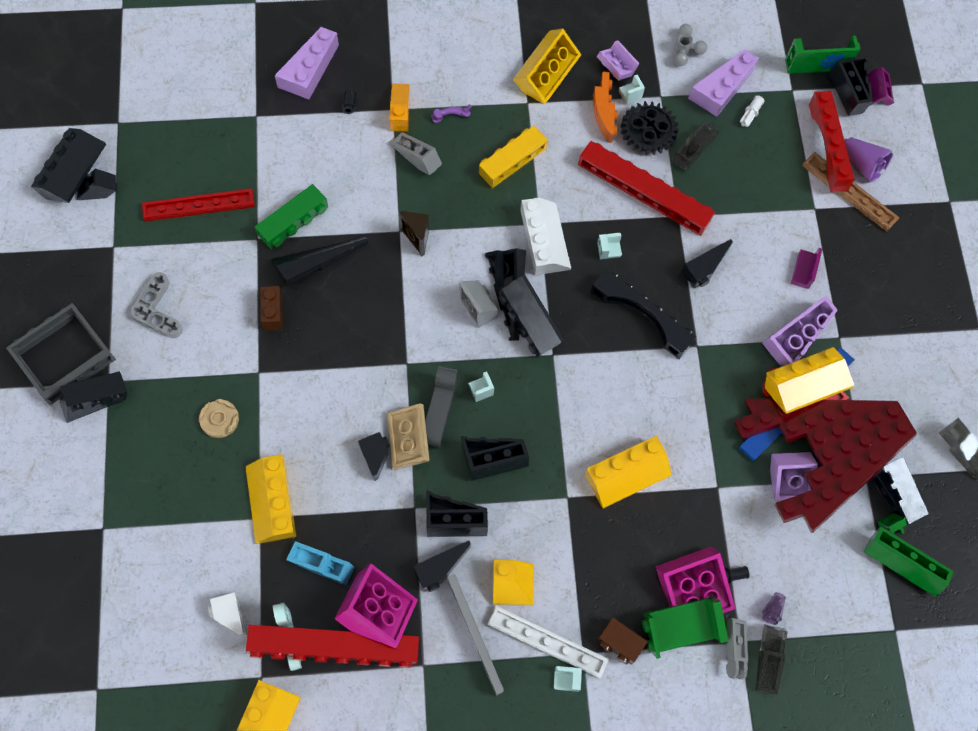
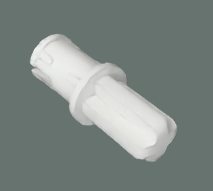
M755 96L750 106L746 107L745 113L740 120L741 126L748 127L754 117L758 116V111L765 102L761 96Z

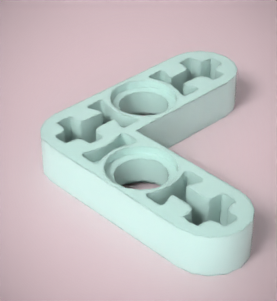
M285 603L273 605L277 625L279 627L294 628L290 610ZM287 656L291 671L302 668L301 661H295L293 657Z

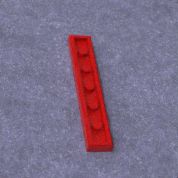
M252 188L142 203L143 220L145 222L255 207Z

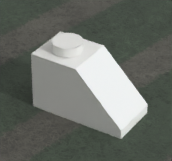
M234 592L210 599L211 605L208 606L210 617H214L215 621L242 637L247 636L238 595Z

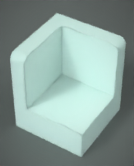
M634 75L632 83L619 87V93L625 104L628 105L642 100L645 87L639 76Z
M621 233L599 235L597 245L600 259L622 256L620 247Z
M487 371L483 373L482 378L468 383L476 402L494 395V386Z
M556 666L554 689L579 692L581 690L582 668Z

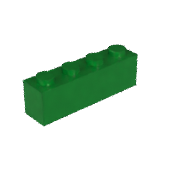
M314 184L310 185L255 226L257 235L270 250L280 246L286 238L295 235L298 229L308 225L313 218L327 210V198Z
M881 526L870 537L864 553L935 597L949 585L954 572Z

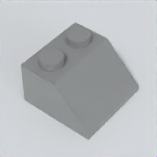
M479 280L459 283V299L478 328L498 317L499 306L495 300H491L485 285H481Z

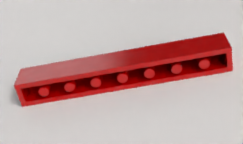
M590 141L579 156L578 165L699 236H702L715 214V211L709 206L697 202L695 198L685 195L678 188L671 187L662 179L650 175L648 171L636 167L631 161L624 160L615 152H610L603 148L599 143Z
M249 625L246 654H250L251 658H263V655H272L271 659L284 660V657L288 656L293 657L295 661H306V658H315V662L325 663L327 659H334L339 664L357 661L358 665H370V662H378V666L390 667L391 663L399 664L401 668H412V665H415L418 660L419 636L402 635L398 646L394 648L354 632Z

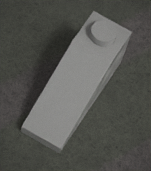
M403 132L390 142V145L418 170L428 175H431L442 165L434 147Z

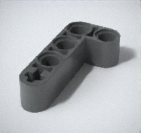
M438 367L435 388L425 421L429 446L437 448L441 446L458 382L457 370Z

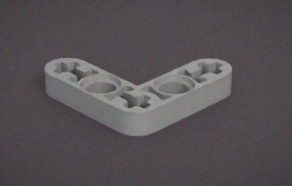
M157 272L146 284L132 306L130 313L135 321L170 338H177L183 331L179 321L155 310V307L170 285L166 274ZM163 279V281H164L163 284H162V283L157 284V282H156L157 280L161 281V280ZM153 293L155 298L152 301H146L145 297L147 294ZM143 310V312H144L148 317L146 318V317H145L144 315H142V314L137 315L136 312H137V311L141 312V311ZM154 317L162 318L161 322L157 325L152 324V319ZM166 323L170 327L176 326L177 330L170 331V329L167 326H165Z

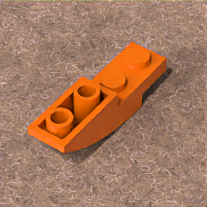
M602 72L600 87L595 86L593 109L602 135L608 143H612L613 136L617 135V126L614 125V121H617L618 110H615V103H611L612 95L609 94V90L612 89V80L609 79L610 72Z

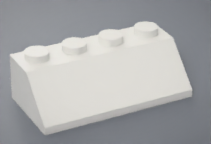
M540 197L522 200L520 211L534 274L541 275L571 270L556 203Z

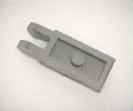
M728 618L726 619L729 661L726 665L727 675L729 678L743 680L748 676L746 621Z

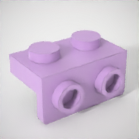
M618 40L614 42L611 48L600 51L597 55L601 63L618 81L631 77L639 65V62Z

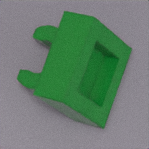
M892 513L877 521L879 528L881 526L893 534L895 531L904 534L903 527L908 525L906 518L896 513Z

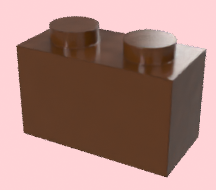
M280 286L260 287L261 324L264 331L283 330V295Z
M613 617L597 639L600 643L599 646L609 653L610 651L618 655L617 659L626 665L628 663L631 665L635 663L648 642Z

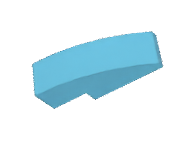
M296 541L286 559L299 567L347 586L355 568L347 561Z

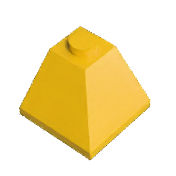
M494 560L493 605H534V564L517 560Z

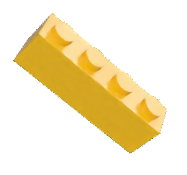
M535 126L525 129L516 139H511L502 149H497L491 157L483 159L479 164V175L491 188H494L545 151L548 139Z

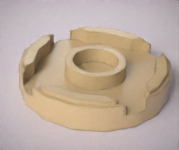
M222 399L205 404L199 415L201 428L207 435L214 438H223L232 434L239 422V414L235 406L229 401Z

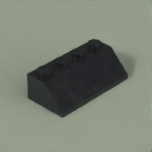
M69 128L64 132L59 144L55 146L50 158L45 161L43 169L35 177L31 187L46 200L70 203L103 151L106 143L81 129Z
M525 274L498 292L500 302L507 306L510 311L508 312L509 317L513 322L516 321L519 326L518 331L522 338H526L528 341V348L533 355L535 354L538 357L565 341Z

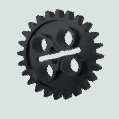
M644 101L643 106L637 103L636 108L631 106L630 111L627 110L626 114L623 115L621 122V134H624L623 140H628L627 146L633 144L632 150L639 148V153L645 150L646 155H648L649 151L655 155L657 150L661 154L663 149L668 150L669 146H672L677 138L679 129L677 128L678 122H675L676 116H671L672 111L666 112V106L660 108V103L657 106H654L653 101L650 105Z

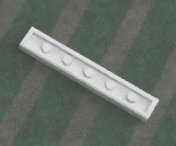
M495 606L487 624L571 666L582 668V671L601 679L609 660L498 606Z

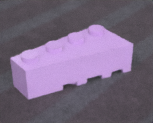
M320 27L276 73L277 88L310 99L339 46L337 33Z
M744 49L695 84L691 89L688 99L717 117L752 74L759 58Z
M824 296L762 344L781 367L796 362L806 353L809 346L815 341L819 333L838 310L829 298Z

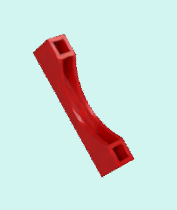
M832 91L814 92L811 98L809 108L812 119L818 124L823 136L830 192L848 191L855 178Z

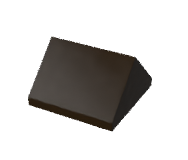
M401 211L399 213L401 231L419 254L424 256L429 235V216L427 214Z

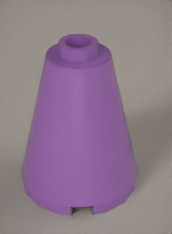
M853 137L845 139L850 162L867 180L871 182L876 181L881 176L879 172L882 169L886 170L893 157L892 151Z

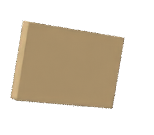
M419 403L388 412L392 469L399 470L428 462L429 451L424 405Z

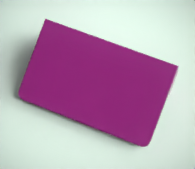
M883 67L870 71L868 81L871 83L873 102L870 105L879 101H883L888 106L893 104L894 97L890 74Z
M818 248L816 253L800 249L791 284L806 289L810 288L816 278L822 248Z

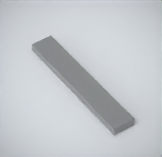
M453 574L447 577V581L494 693L498 696L504 692L503 686L456 575Z

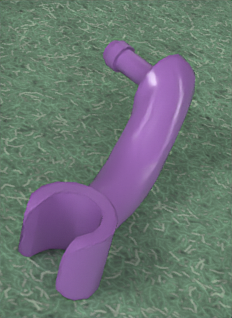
M469 104L467 108L449 107L442 110L436 109L431 118L434 123H439L443 120L442 116L448 114L468 117L471 114L469 110L472 106Z

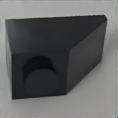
M95 168L85 177L77 190V200L104 199L109 197L117 189L116 175Z
M380 432L358 441L374 481L378 480L389 455L387 448L390 447L387 437H382Z

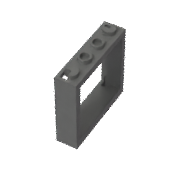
M73 303L65 308L63 307L54 316L46 318L42 324L30 329L27 334L14 340V343L6 347L49 405L60 399V386L87 380L116 360ZM77 318L102 351L45 389L21 355Z

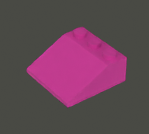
M708 547L655 566L669 607L715 596L721 601L723 614L736 609L721 554L713 547Z
M370 563L357 573L335 620L351 632L396 648L418 599Z

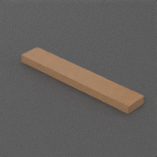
M814 152L802 166L829 187L827 161ZM854 182L848 191L836 192L886 232L900 218Z

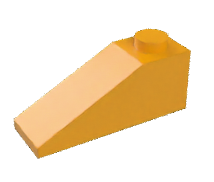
M392 84L390 101L391 131H408L410 84Z

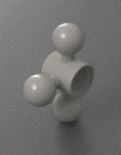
M683 24L679 28L680 35L674 48L676 53L674 61L678 66L687 64V55L690 49L694 50L698 55H702L707 51V44L704 41L692 43L693 38L691 34L693 30L689 24Z

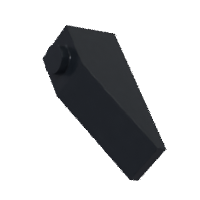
M731 239L685 263L682 273L694 289L698 286L704 287L710 282V278L733 243Z
M466 541L413 566L423 591L428 590L432 592L440 588L439 584L445 581L471 548L470 541Z

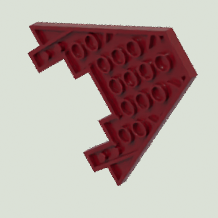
M748 398L745 399V404L751 415L737 419L734 423L742 440L778 427L787 443L806 437L821 467L807 471L804 474L811 491L776 502L775 507L783 523L803 517L811 533H814L917 435L916 430L898 401L820 400L786 414L774 399Z

